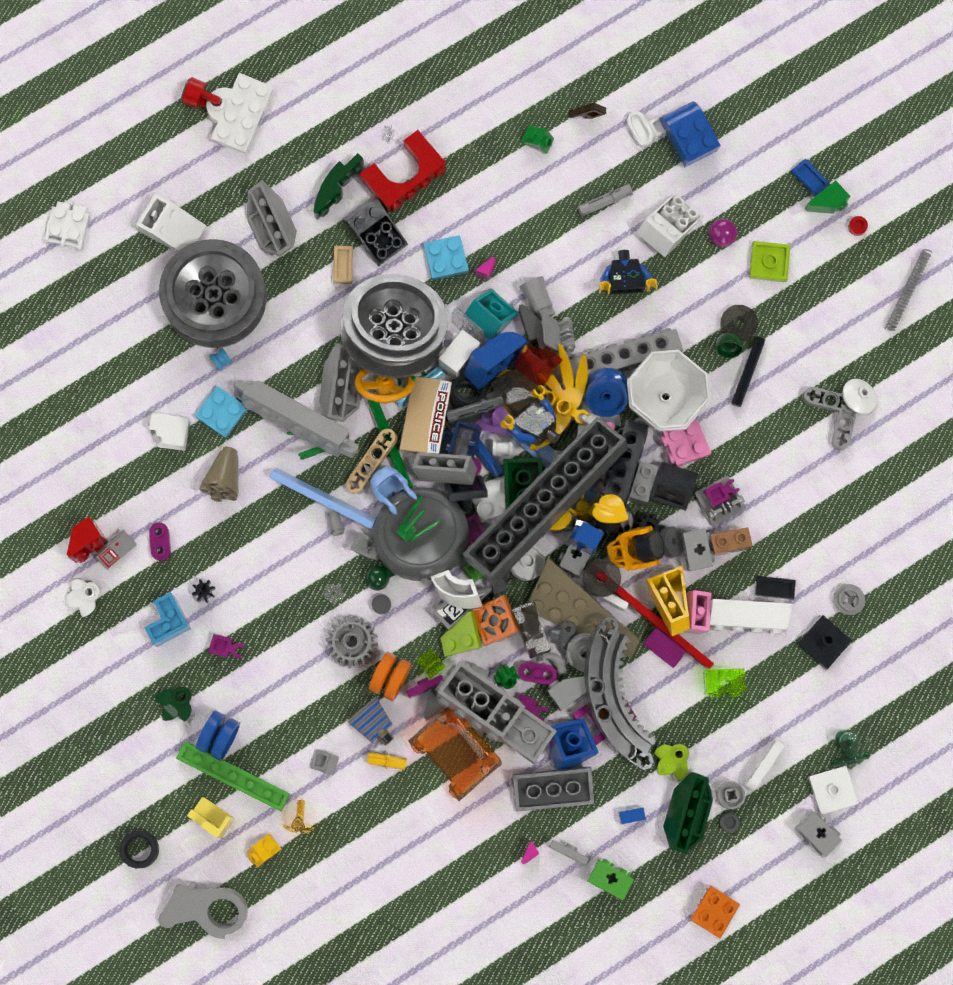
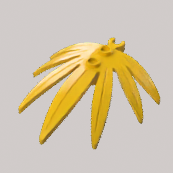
M561 344L558 345L559 360L565 390L562 389L547 365L526 346L522 352L536 374L552 389V391H549L545 388L543 396L548 398L557 418L554 424L546 426L543 430L540 422H535L532 427L527 428L524 426L519 428L523 433L527 434L532 430L537 434L547 430L529 447L530 450L542 448L556 440L566 430L572 418H575L578 424L584 426L585 423L580 420V417L582 415L590 416L585 410H577L584 399L588 384L587 358L582 354L574 388L572 366ZM508 369L497 376L514 391L539 404V398L532 396V390L535 389L540 394L538 389L540 384ZM503 401L505 405L503 407L510 414L525 417H539L541 413L539 415L535 413L541 407ZM552 430L558 433L554 439L548 436V433Z

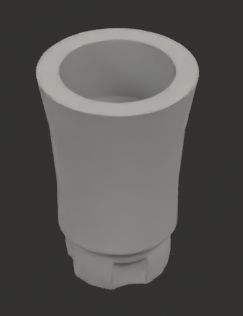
M543 276L534 278L519 287L529 302L533 313L536 314L540 321H542L541 312L551 317L555 315Z

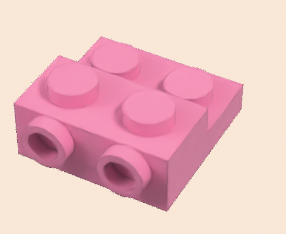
M697 419L686 430L662 431L660 440L663 447L668 449L669 454H667L671 465L674 464V466L681 467L712 454Z

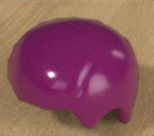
M724 218L715 220L708 229V235L712 243L719 247L730 246L735 242L738 235L735 224Z

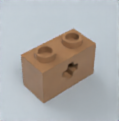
M748 527L710 535L711 543H709L710 550L714 553V557L749 550L753 546Z

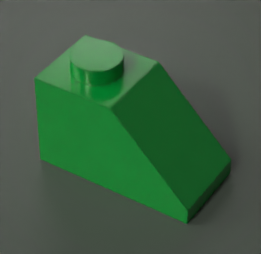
M835 180L809 201L805 210L807 212L834 214L837 210L841 212L849 205L847 202L851 196Z

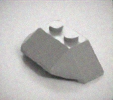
M260 181L248 190L247 219L261 249L276 256H281L294 247L297 230L282 198L264 181Z
M339 343L335 344L324 364L319 403L325 417L344 422L360 406L361 394L358 393L355 387V379L362 367L350 358L344 346Z

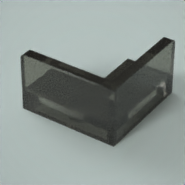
M531 601L513 608L512 611L520 630L519 634L529 658L531 659L550 652L551 647L539 621L535 602Z

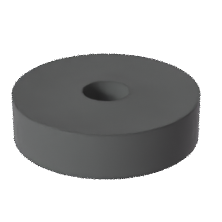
M674 526L665 527L660 532L664 541V555L668 558L678 557L683 549L680 531Z

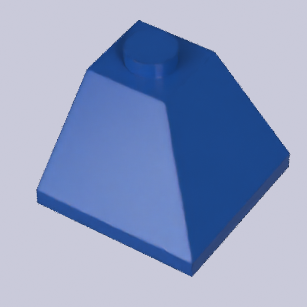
M584 718L551 726L557 731L549 742L550 755L556 770L576 767L599 753Z

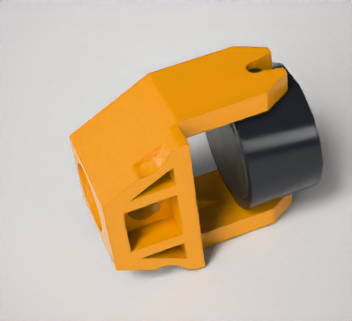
M652 526L630 529L607 545L611 565L619 568L623 567L627 571L661 564L660 559L664 555L665 548L662 536L659 532L653 531Z

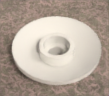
M851 379L844 385L843 399L851 410L859 414H868L874 410L877 404V396L871 385L861 379Z

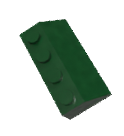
M542 458L503 459L505 510L543 472Z

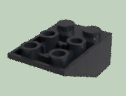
M371 197L342 219L353 236L378 266L408 245L377 198Z

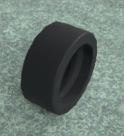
M461 375L452 382L449 398L451 403L456 408L481 401L482 398L485 399L487 389L484 386L478 390L465 375ZM461 387L471 388L476 391L479 397L476 399L464 398L457 392V389Z
M142 830L127 834L120 845V856L123 862L135 869L146 868L152 865L159 854L157 839L151 833ZM136 838H144L151 845V853L143 861H135L128 854V846Z

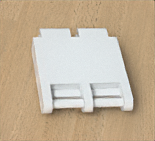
M57 202L56 207L52 206L44 243H58L63 247L68 245L82 250L90 215L87 213L88 208L74 205L73 210H71V204ZM51 237L61 238V240L51 239ZM67 240L76 241V242H78V244H77V243H72V242H67Z

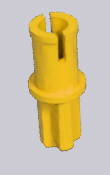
M370 752L367 757V763L383 766L385 769L389 767L405 771L407 758L389 756V753L383 755Z

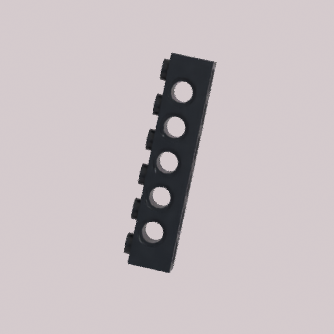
M626 420L625 426L620 427L619 434L626 439V442L633 441L634 444L627 443L628 449L608 469L611 470L610 475L605 476L603 486L606 488L604 493H600L598 503L602 496L612 494V491H618L619 494L616 496L622 499L626 508L647 439L649 425ZM627 457L630 460L623 461L621 458ZM623 474L624 477L619 478L616 475ZM593 517L595 528L618 534L621 522L602 523Z

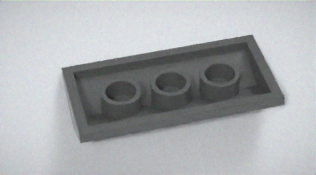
M591 766L513 774L516 812L594 804Z

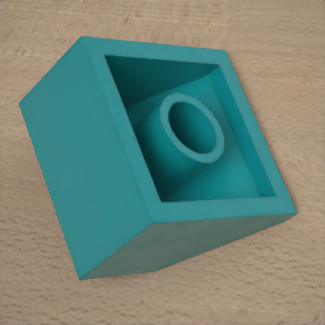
M491 288L474 299L463 316L471 325H474L481 331L483 336L488 339H494L515 319L519 312Z

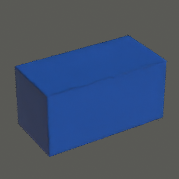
M644 807L618 812L621 824L646 820Z

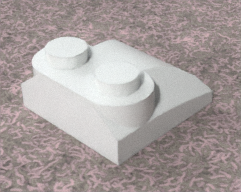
M504 475L484 482L488 491V497L472 499L481 524L497 519L505 511Z

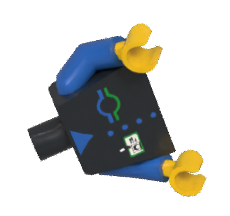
M629 250L618 251L619 260H613L600 277L599 293L602 290H606L608 295L644 293L645 285L647 292H650V287H654L657 290V280L652 278L649 271L643 264L639 263L638 259H630Z

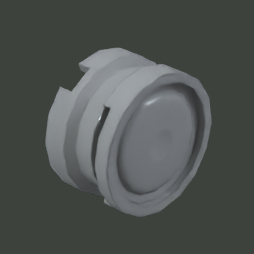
M734 781L721 784L716 792L718 803L726 809L740 807L746 798L744 788Z

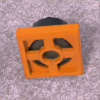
M506 595L482 604L481 607L471 609V611H474L478 631L484 646L503 641L505 638L512 637L513 634L520 631Z

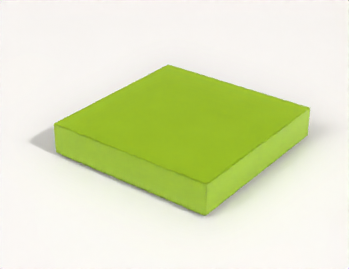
M753 241L749 279L787 282L790 245Z

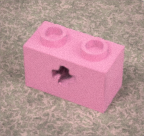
M696 590L686 593L690 629L684 632L693 634L706 633L710 629L711 593Z

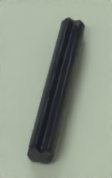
M757 336L755 338L731 402L736 407H741L765 344V339Z

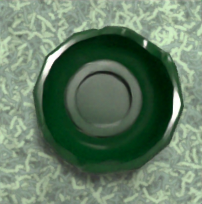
M730 332L720 335L715 342L716 354H721L726 358L738 357L743 353L744 349L741 337Z

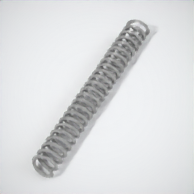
M923 249L922 253H920L921 256H919L913 272H911L910 278L906 282L907 285L903 288L899 301H897L885 329L888 328L891 331H896L894 328H897L896 325L899 324V318H902L901 315L905 311V305H908L907 302H910V296L913 295L911 292H914L913 289H916L915 286L919 282V276H922L921 273H924L923 270L927 266V260H930L931 254L923 251L933 253L931 250Z

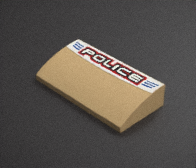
M415 377V386L409 395L399 451L417 454V452L439 454L452 382Z

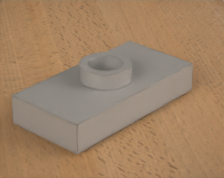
M552 840L550 844L551 849L582 865H586L589 859L576 852L578 848L569 843L564 846Z

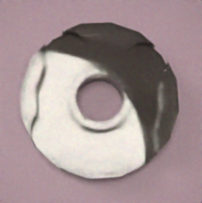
M733 305L722 314L720 320L721 331L723 334L728 332L735 333L741 337L742 341H747L757 330V316L747 306ZM736 319L743 321L744 326L742 328H737L734 325Z
M596 559L586 566L582 582L585 589L591 595L605 598L618 590L621 583V573L619 568L610 560ZM599 573L606 574L607 581L605 583H599L596 580V576Z

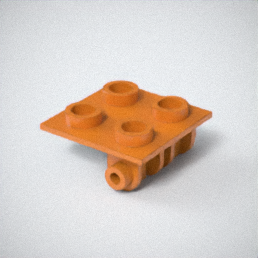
M710 885L709 889L706 888L703 899H700L701 903L697 904L698 908L691 915V921L721 939L740 904Z

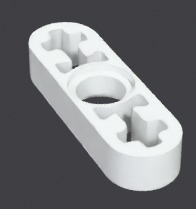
M778 739L773 742L745 783L747 788L751 791L757 788L783 750L785 744Z

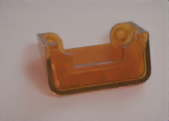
M447 707L430 720L408 742L411 744L414 752L427 753L451 781L449 793L453 798L460 801L502 765V761L465 718L460 719L453 713L454 710Z

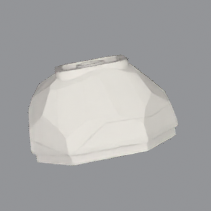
M679 350L651 352L627 379L630 409L657 431L686 430L711 401L708 373ZM663 395H668V396H669V399H668V400H664V399L662 398V396H663Z

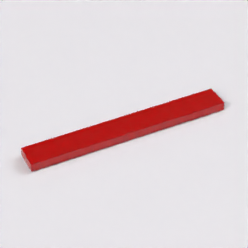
M593 564L589 568V573L622 600L628 602V605L684 649L702 666L710 669L714 665L710 659L679 634L671 636L666 624L597 566Z

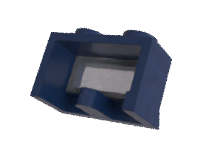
M457 420L456 425L452 427L451 443L447 444L445 454L471 456L474 459L482 432L480 426Z

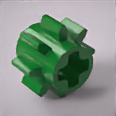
M507 665L500 666L496 671V675L493 676L497 685L503 686L505 689L513 688L517 683L516 679H519L514 666L509 668Z

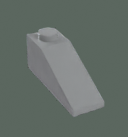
M584 676L564 679L561 682L557 679L548 686L550 690L547 691V694L561 712L586 694ZM593 682L591 688L593 689L599 682Z

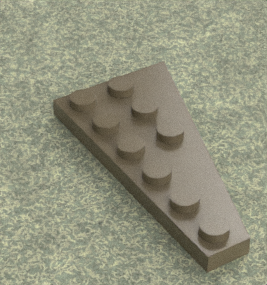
M550 557L544 566L525 609L559 626H562L566 621H571L576 626L575 633L592 634L597 629L602 618H615L611 612L599 604L600 602L579 583L575 582L563 569L557 566ZM610 620V622H605L604 625L607 626L605 631L602 632L600 630L598 634H603L606 637H609L610 634L605 633L608 629H613V626L611 625L612 621ZM617 620V631L628 636L631 641L624 644L628 649L622 650V653L632 658L640 639L623 623Z

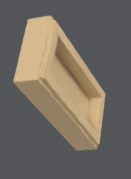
M334 246L333 284H352L353 246Z

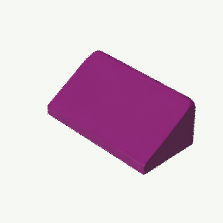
M657 628L643 643V645L672 668L686 654L684 649Z

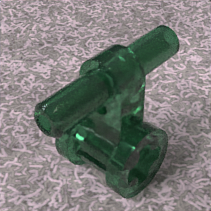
M840 730L836 734L835 742L843 748L844 757L831 759L832 767L845 764L849 766L870 758L868 751L854 753V749L858 745V738L855 734L847 730Z

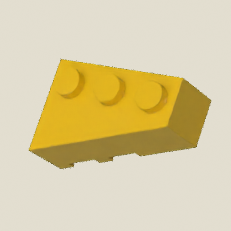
M683 565L647 579L648 593L671 636L689 630V612Z

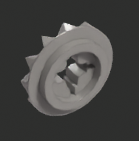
M852 584L841 586L835 592L833 599L835 607L846 615L857 614L863 609L865 604L864 593L859 587ZM846 595L849 597L856 596L852 601L853 605L842 603L846 599Z

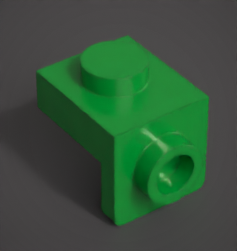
M529 125L521 142L524 145L539 148L542 153L547 154L554 138L547 129Z

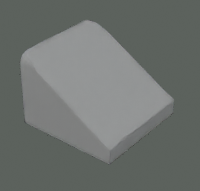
M316 749L310 768L333 775L339 757Z

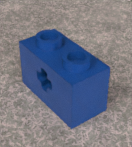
M583 522L581 526L577 525L572 533V545L593 555L604 532Z

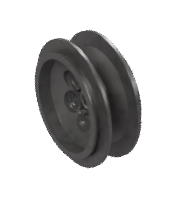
M201 240L185 246L169 260L163 270L159 284L160 303L173 329L185 340L202 347L221 348L243 340L258 326L266 308V286L256 261L243 248L225 240ZM208 276L214 277L211 282L205 281V278ZM226 280L232 281V284L229 286L223 285ZM195 289L201 290L198 295H192V291ZM236 297L237 301L235 303H228L230 298ZM201 306L206 307V309H205L204 312H202V313H198V312H197V309H198L199 307H201ZM217 311H224V314L221 317L215 316V313Z
M400 274L375 276L361 282L348 295L343 308L341 340L350 358L366 371L388 378L410 377L425 371L439 358L438 355L444 347L448 327L447 310L440 296L430 286L418 279Z

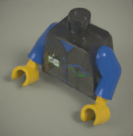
M539 385L540 394L535 389L532 390V396L539 398V401L535 400L515 420L511 415H506L504 418L508 423L504 420L500 422V426L504 429L508 428L510 434L519 443L540 446L547 439L552 444H555L560 437L555 432L557 418L548 398L543 396L545 388Z

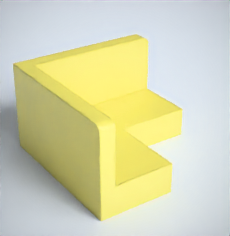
M202 797L194 810L191 809L187 815L216 838H223L235 820L233 816L205 797Z

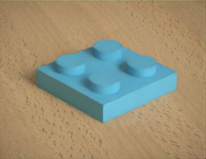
M460 235L424 243L432 280L469 272Z
M216 386L194 416L226 439L248 409L242 406L240 401L219 386Z

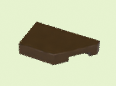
M591 103L569 110L568 117L575 118L584 115L585 119H593L605 115L606 107L597 103Z

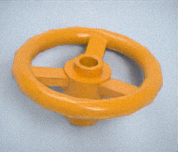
M363 368L356 375L355 387L359 394L368 400L383 404L406 397L415 386V381L412 380L411 376L407 377L408 382L404 389L395 385L394 378L380 376L376 381L363 382V378L370 373ZM366 389H375L376 394L371 393Z

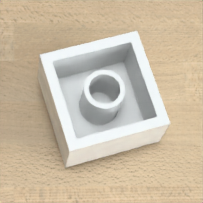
M463 329L460 333L456 332L450 340L452 343L448 348L444 347L438 355L440 357L438 360L439 367L454 380L456 377L464 374L465 365L470 360V353L476 348L480 349L481 346L480 342Z

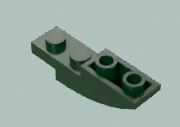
M359 153L346 165L339 161L326 176L314 204L313 213L316 220L326 216L330 210L329 208L342 200L343 190L341 186L345 187L350 182V178L363 169L364 160Z

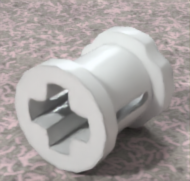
M493 439V456L497 454L512 456V440L497 441Z

